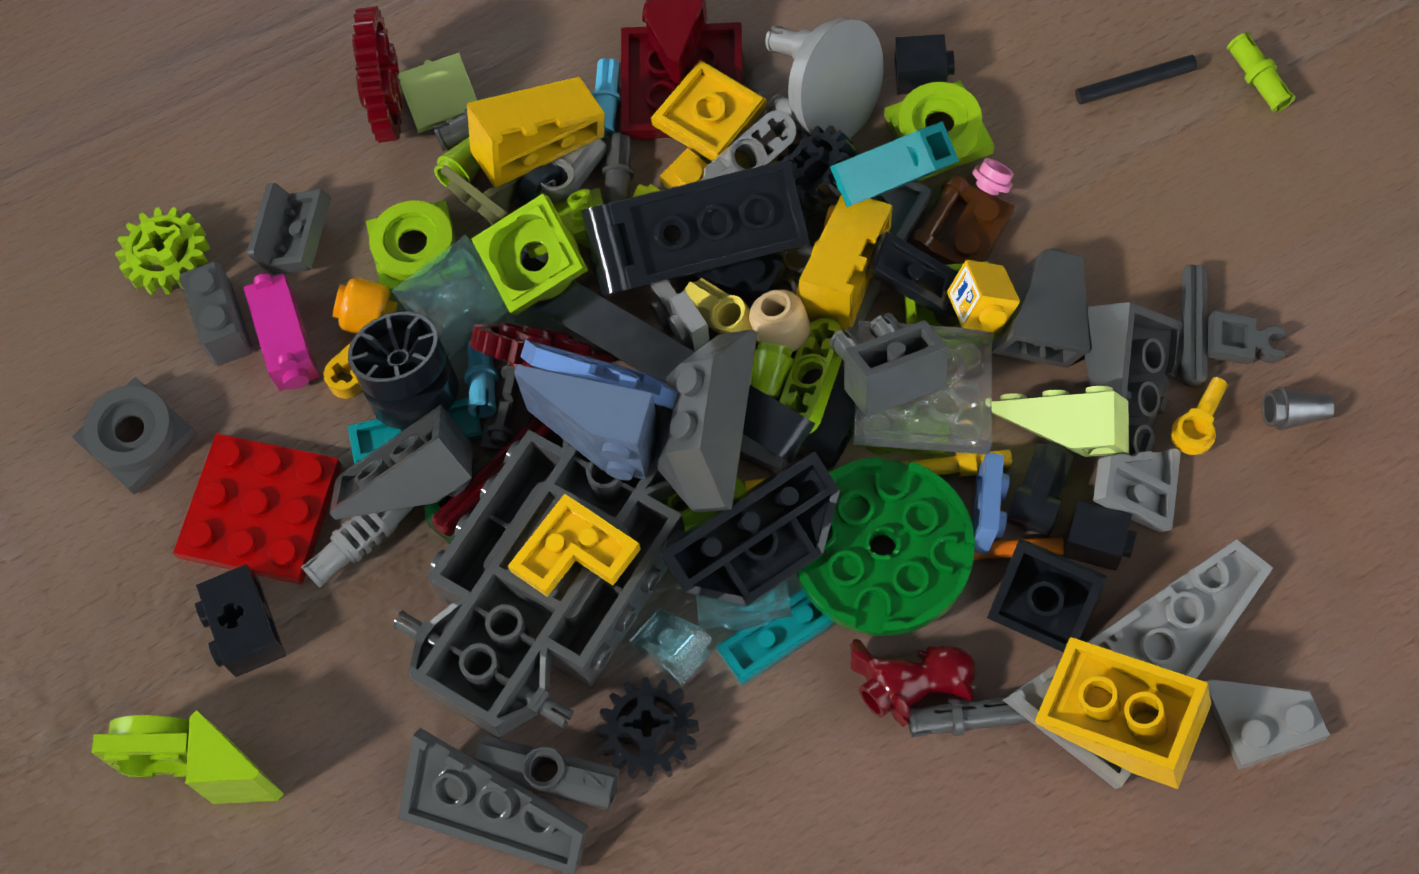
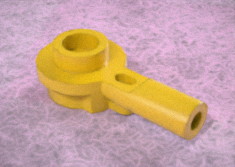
M1213 377L1197 408H1191L1188 413L1178 417L1173 423L1170 432L1171 441L1181 452L1189 455H1201L1209 451L1214 445L1216 431L1213 426V414L1228 387L1224 379Z

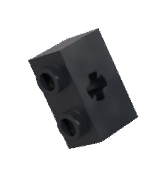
M247 564L196 585L201 601L195 603V608L205 628L210 626L214 640L209 642L208 645L218 667L225 666L235 677H238L286 657L260 580ZM236 619H238V624H239L237 627H236V621H235Z

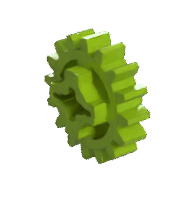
M157 207L154 210V217L148 218L143 212L140 213L139 219L141 223L137 226L127 223L126 227L130 235L120 236L117 239L123 248L115 252V256L121 263L119 266L121 272L126 279L131 281L136 289L144 286L150 295H154L158 287H161L166 295H170L172 285L178 283L182 288V282L179 279L182 273L195 269L197 265L203 266L209 262L203 252L210 250V245L205 239L206 233L200 223H196L188 212L181 216L175 207L170 209L168 215H164L160 207Z

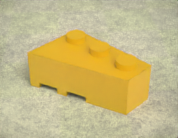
M580 77L467 103L470 152L494 188L604 137L605 113Z
M841 194L837 204L830 205L824 222V230L819 240L814 244L810 259L799 279L796 295L802 299L810 322L823 317L832 318L839 323L843 333H845V328L853 327L872 277L865 273L879 236L886 231L889 232L891 228V204L868 199L847 207Z

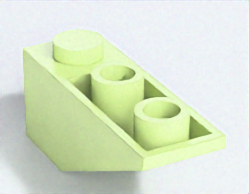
M1091 386L1085 389V394L1070 395V392L1065 390H1047L1042 392V397L1027 398L1024 394L1010 393L1001 395L1000 401L984 402V409L996 416L1084 457L1129 454L1128 400L1113 391L1112 387Z

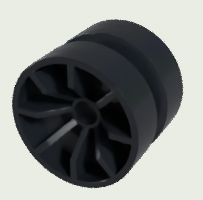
M414 312L386 314L364 326L350 344L348 350L349 365L364 391V395L374 415L384 425L395 429H406L439 405H442L446 411L453 405L459 390L458 378L448 355L445 353V348L434 324L425 316Z

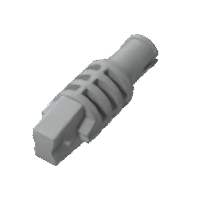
M413 507L352 517L350 521H345L339 530L336 529L332 532L331 542L315 557L311 558L306 564H303L301 568L321 588L349 562L352 564L358 563L363 559L362 556L365 553L368 555L372 551V547L378 546L384 537L390 536L398 527V523Z

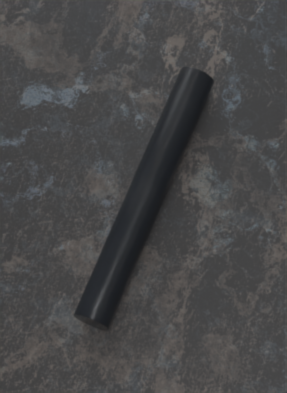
M1191 54L1080 87L1075 90L1076 99L1081 105L1197 70V61L1195 56Z

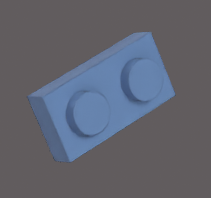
M986 452L977 472L972 515L975 535L974 552L988 554L994 539H1001L1005 531L1007 513L1000 511L1001 501L1005 500L1008 492L1009 474L1003 473L1004 455Z

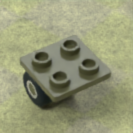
M548 163L497 188L493 186L481 193L448 166L444 165L440 170L450 180L446 188L471 210L488 220L491 225L509 215L506 210L517 196L519 200L527 204L542 194L541 183L544 184L546 182L550 186H560L562 182L560 168L552 163Z

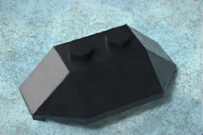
M812 452L734 499L732 510L716 511L690 528L662 550L660 555L685 593L748 606L823 555L834 507L837 504L840 490L816 452Z

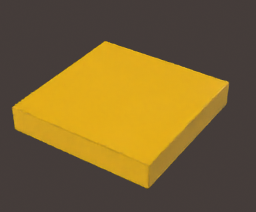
M699 60L651 117L652 126L708 160L713 161L752 126L766 109L767 99Z

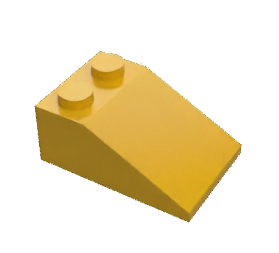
M1070 637L1037 714L1035 723L1131 773L1178 789L1211 706L1209 685L1207 682Z

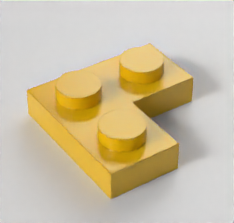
M564 494L508 567L511 573L548 597L575 561L613 586L641 548L637 541Z

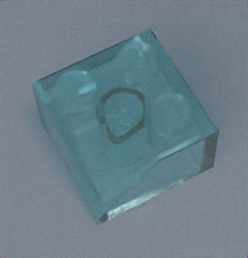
M466 234L391 290L407 312L421 314L434 324L448 357L471 341L474 324H493L509 311L479 253Z

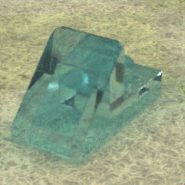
M658 608L629 640L637 650L680 685L685 684L710 655L707 646L713 641L702 627L661 608Z

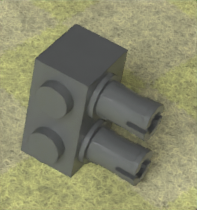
M891 313L884 314V319L878 316L870 324V333L875 337L874 339L863 342L858 337L857 332L851 327L845 328V334L842 330H839L831 338V348L845 362L844 390L866 417L946 387L948 346L925 320L902 328Z

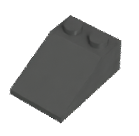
M439 405L338 475L335 480L329 513L336 520L438 502L446 495L454 497L469 485L472 478L473 443L443 406Z

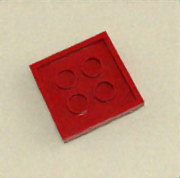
M216 433L175 545L174 555L178 559L229 570L247 564L257 576L303 585L306 573L301 566L306 564L312 557L334 491L335 480L342 466L340 460L335 457Z

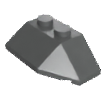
M753 330L717 335L681 362L666 377V384L677 390L678 394L673 409L662 406L653 464L689 508L695 512L732 510L757 332Z

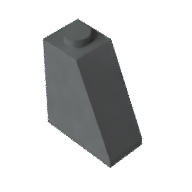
M1045 249L1023 267L1014 288L1020 303L1001 333H995L990 345L991 353L1067 368L1090 351L1084 259L1082 256L1065 253L1062 249Z

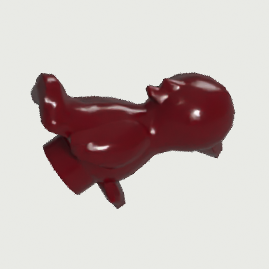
M853 639L850 644L851 669L863 675L867 680L866 683L859 687L860 696L867 707L880 718L891 711L895 721H898L904 727L910 722V707L927 694L932 693L954 694L970 702L972 700L973 689L971 684L975 678V663L972 657L960 647L953 645L928 646L926 651H917L922 661L916 663L905 659H881L872 655L859 639Z

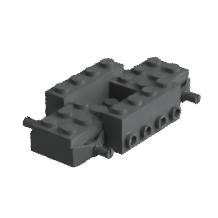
M654 404L659 425L662 406ZM528 430L521 441L516 440L510 446L505 456V465L496 477L492 476L486 481L480 492L479 503L471 514L466 513L463 515L455 528V538L446 551L441 550L436 554L430 564V574L427 578L439 599L449 606L430 621L425 620L423 623L405 611L398 613L400 620L394 619L393 628L410 636L415 642L409 677L424 694L499 739L536 715L546 717L563 729L568 725L566 719L571 720L574 713L573 710H569L552 700L549 693L551 664L585 686L592 688L669 567L660 555V552L685 533L682 514L661 503V501L677 492L654 466L655 448L646 479L632 477L631 480H620L608 475L605 470H601L564 439L563 448ZM564 494L639 543L641 550L613 586L575 561L550 595L546 597L511 573L508 567Z

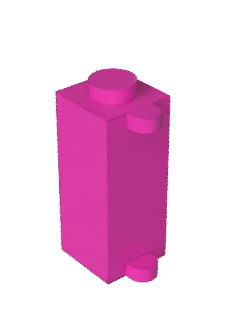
M267 273L259 274L254 278L255 283L244 286L243 289L268 374L279 391L301 388L308 384L309 381L319 378L320 375L295 293L284 273L274 277Z

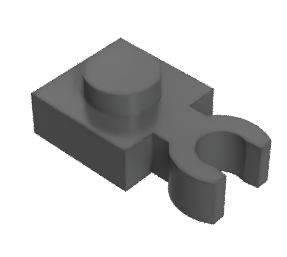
M1214 311L1208 317L1207 358L1249 364L1255 359L1256 354L1264 362L1276 363L1285 356V351L1273 349L1269 344V340L1279 341L1286 335V330L1278 326H1270L1263 331L1256 330V318Z

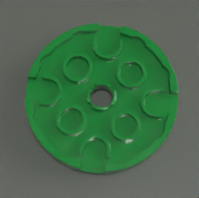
M871 457L849 462L829 472L840 492L837 504L834 507L824 552L821 557L796 573L797 579L808 599L820 612L835 623L855 632L868 635L893 636L921 629L939 619L961 596L970 577L974 561V529L968 510L957 492L939 475L911 461L910 464L883 460V457ZM885 535L894 541L896 548L892 555H878L875 552H871L870 542L877 536Z

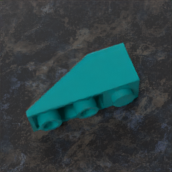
M940 122L831 166L830 169L846 206L850 207L922 179L958 162L959 159L943 122Z

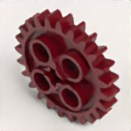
M378 6L355 9L356 14H354L355 23H353L355 33L352 34V46L356 61L355 70L357 71L356 79L360 103L362 107L367 108L368 123H371V131L375 135V140H378V143L398 141L401 133L400 124H402L400 115H403V101L400 90L401 80L398 79L400 71L395 46L389 42L388 29H385L384 17L381 15V10H378Z
M503 322L499 326L481 323L479 325L474 324L470 347L474 348L473 350L481 351L482 354L491 355L496 359L508 361L509 365L516 368V365L533 367L520 357L525 340L612 363L614 358L613 355L608 354L606 351H601L599 348L591 347L587 343L573 340L574 337L566 333L545 328L544 330H539L538 327L520 326Z

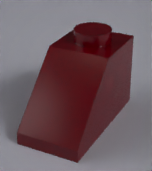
M646 0L642 12V21L646 23L648 39L673 83L680 84L684 79L707 21L706 0Z

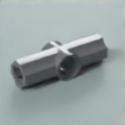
M484 735L482 741L478 744L474 757L478 762L521 787L535 792L536 795L542 798L552 799L557 797L609 811L618 789L620 776L618 768L562 755L551 747L541 746L534 748ZM550 763L558 766V772L552 780L548 782L535 780L536 772L542 765Z

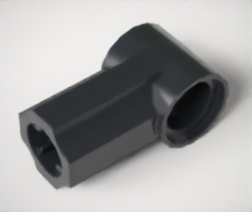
M1050 442L1047 444H1037L1023 485H1018L1006 523L1050 537L1062 502L1060 495L1064 484H1066L1074 455L1069 453L1065 447Z

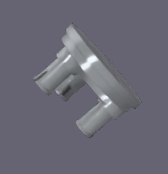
M846 17L827 21L816 27L813 31L803 29L797 32L778 25L772 26L773 32L768 31L766 34V48L773 53L792 56L794 62L789 77L788 98L779 94L774 95L768 103L767 113L782 111L788 114L793 119L796 130L805 132L808 136L812 135L817 126H820L825 131L831 125L837 131L841 130L849 139L853 137L872 114L883 81V52L874 30L863 21Z

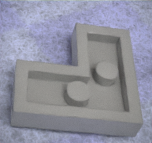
M669 281L653 284L651 287L654 303L650 304V308L660 326L663 327L668 324L674 334L671 338L694 352L709 342L707 323L686 291L677 294Z

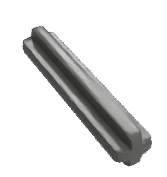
M1191 264L1185 266L1182 273V322L1184 323V338L1181 359V381L1186 386L1198 387L1204 385L1207 379V269L1203 265L1195 266Z

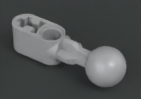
M782 111L767 113L704 168V176L701 180L745 170L737 164L735 152L742 153L748 158L750 168L768 164L793 142L796 136V126L793 119ZM770 130L774 131L777 136L764 147L759 140ZM676 227L665 229L664 234L675 240L680 238V231Z

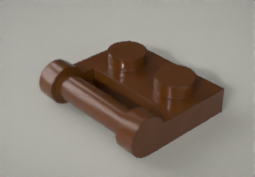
M949 174L941 186L943 192L921 228L913 231L908 243L945 265L962 264L965 260L986 262L1012 218L1015 206L969 185L959 175ZM960 201L967 206L945 243L943 244L935 240V235L955 202Z

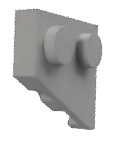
M1175 448L1163 452L1152 453V451L1132 455L1118 454L1098 459L1093 501L1110 509L1132 514L1131 520L1158 533L1172 530L1181 451Z
M1213 679L1204 681L1209 685L1210 708L1238 770L1325 741L1330 736L1309 691Z

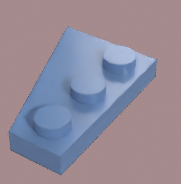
M525 340L520 356L535 369L652 393L654 404L673 409L678 394L677 390L651 374Z

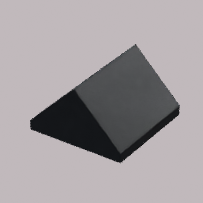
M1020 538L987 618L1064 653L1070 637L1080 640L1107 576Z

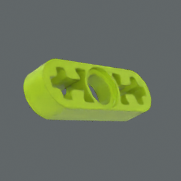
M828 317L819 318L811 322L810 335L805 344L796 352L779 401L815 423L810 434L821 423L842 358L831 348V338H827L828 335L833 336L842 329L836 320ZM818 341H823L821 348L818 344ZM813 369L823 370L822 376L812 384L802 383V378L808 371ZM803 406L807 411L806 413H801Z

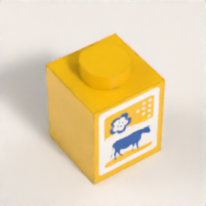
M965 260L947 290L962 328L1001 333L1020 303V299L1003 265Z

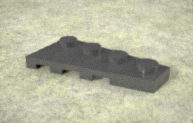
M419 728L413 735L399 809V819L568 874H575L580 867L589 825L422 728Z

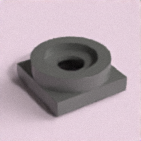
M134 377L126 386L113 389L101 396L90 408L85 418L84 426L72 437L135 495L197 433L157 393L150 390L138 378ZM131 416L142 419L144 431L137 440L126 443L117 439L116 428L120 421Z

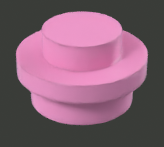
M985 158L982 164L976 165L972 171L973 176L977 179L976 185L989 194L1008 193L1013 186L1011 179L1014 173L1007 166L996 160Z

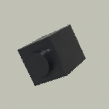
M945 34L895 37L894 64L897 95L909 94L917 87L927 83L947 82V75H954V51L946 50Z
M1078 500L1063 557L1117 571L1122 556L1130 558L1133 551L1137 532L1129 530L1132 514Z

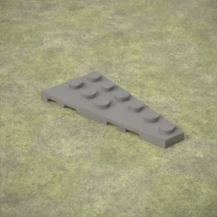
M1236 539L1095 635L1087 643L1197 679L1273 567ZM1060 660L1003 699L1004 702L1115 789L1121 788L1130 776L1131 772L1035 723Z

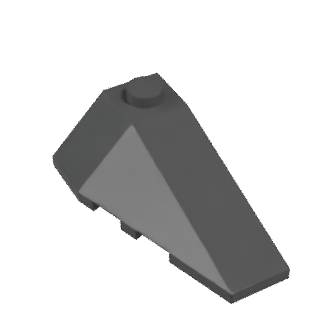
M1132 302L1089 306L1090 351L1085 354L1090 387H1112L1113 391L1128 400V455L1152 451L1156 441L1152 429L1157 414H1165L1169 402L1164 397L1169 379L1177 378L1181 366L1184 323Z

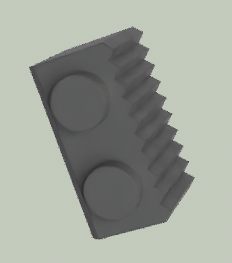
M212 262L182 273L179 279L182 282L181 286L184 289L185 300L189 304L187 307L191 311L190 315L193 318L194 329L197 331L196 335L199 338V344L212 363L220 366L250 355L253 352V348L233 285L222 266H220V262Z

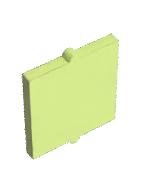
M459 53L435 61L426 60L424 65L400 72L398 75L418 133L431 130L434 126L465 114L467 103L477 101Z

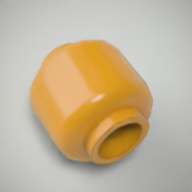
M354 277L348 281L347 285H339L332 317L339 319V327L342 330L357 334L371 321L386 314L395 313L398 302L390 301L391 291L388 285Z

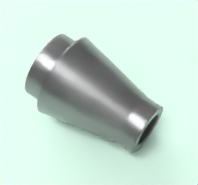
M1278 386L1274 391H1267L1262 400V415L1265 424L1269 427H1276L1279 431L1320 420H1330L1334 414V401L1329 393L1319 394Z

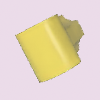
M703 278L695 282L690 281L683 290L686 291L706 321L707 326L718 334L753 330L749 321L750 308L740 297L725 293Z

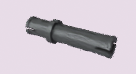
M1006 697L971 702H960L959 698L948 699L947 704L910 707L911 715L908 727L911 738L951 732L953 736L964 735V731L1018 725L1030 723V721L1004 702L1003 699Z

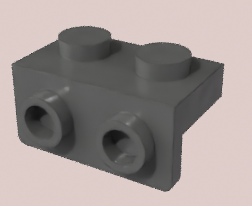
M276 183L267 184L248 247V256L274 275L312 270L331 197L322 189L289 194Z

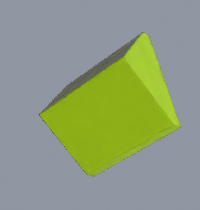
M196 710L190 716L185 780L188 786L212 804L278 801L284 795L223 732L199 711Z

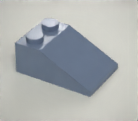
M516 365L514 374L526 408L531 414L601 470H605L608 475L620 480H631L632 477L646 479L659 428L652 393Z

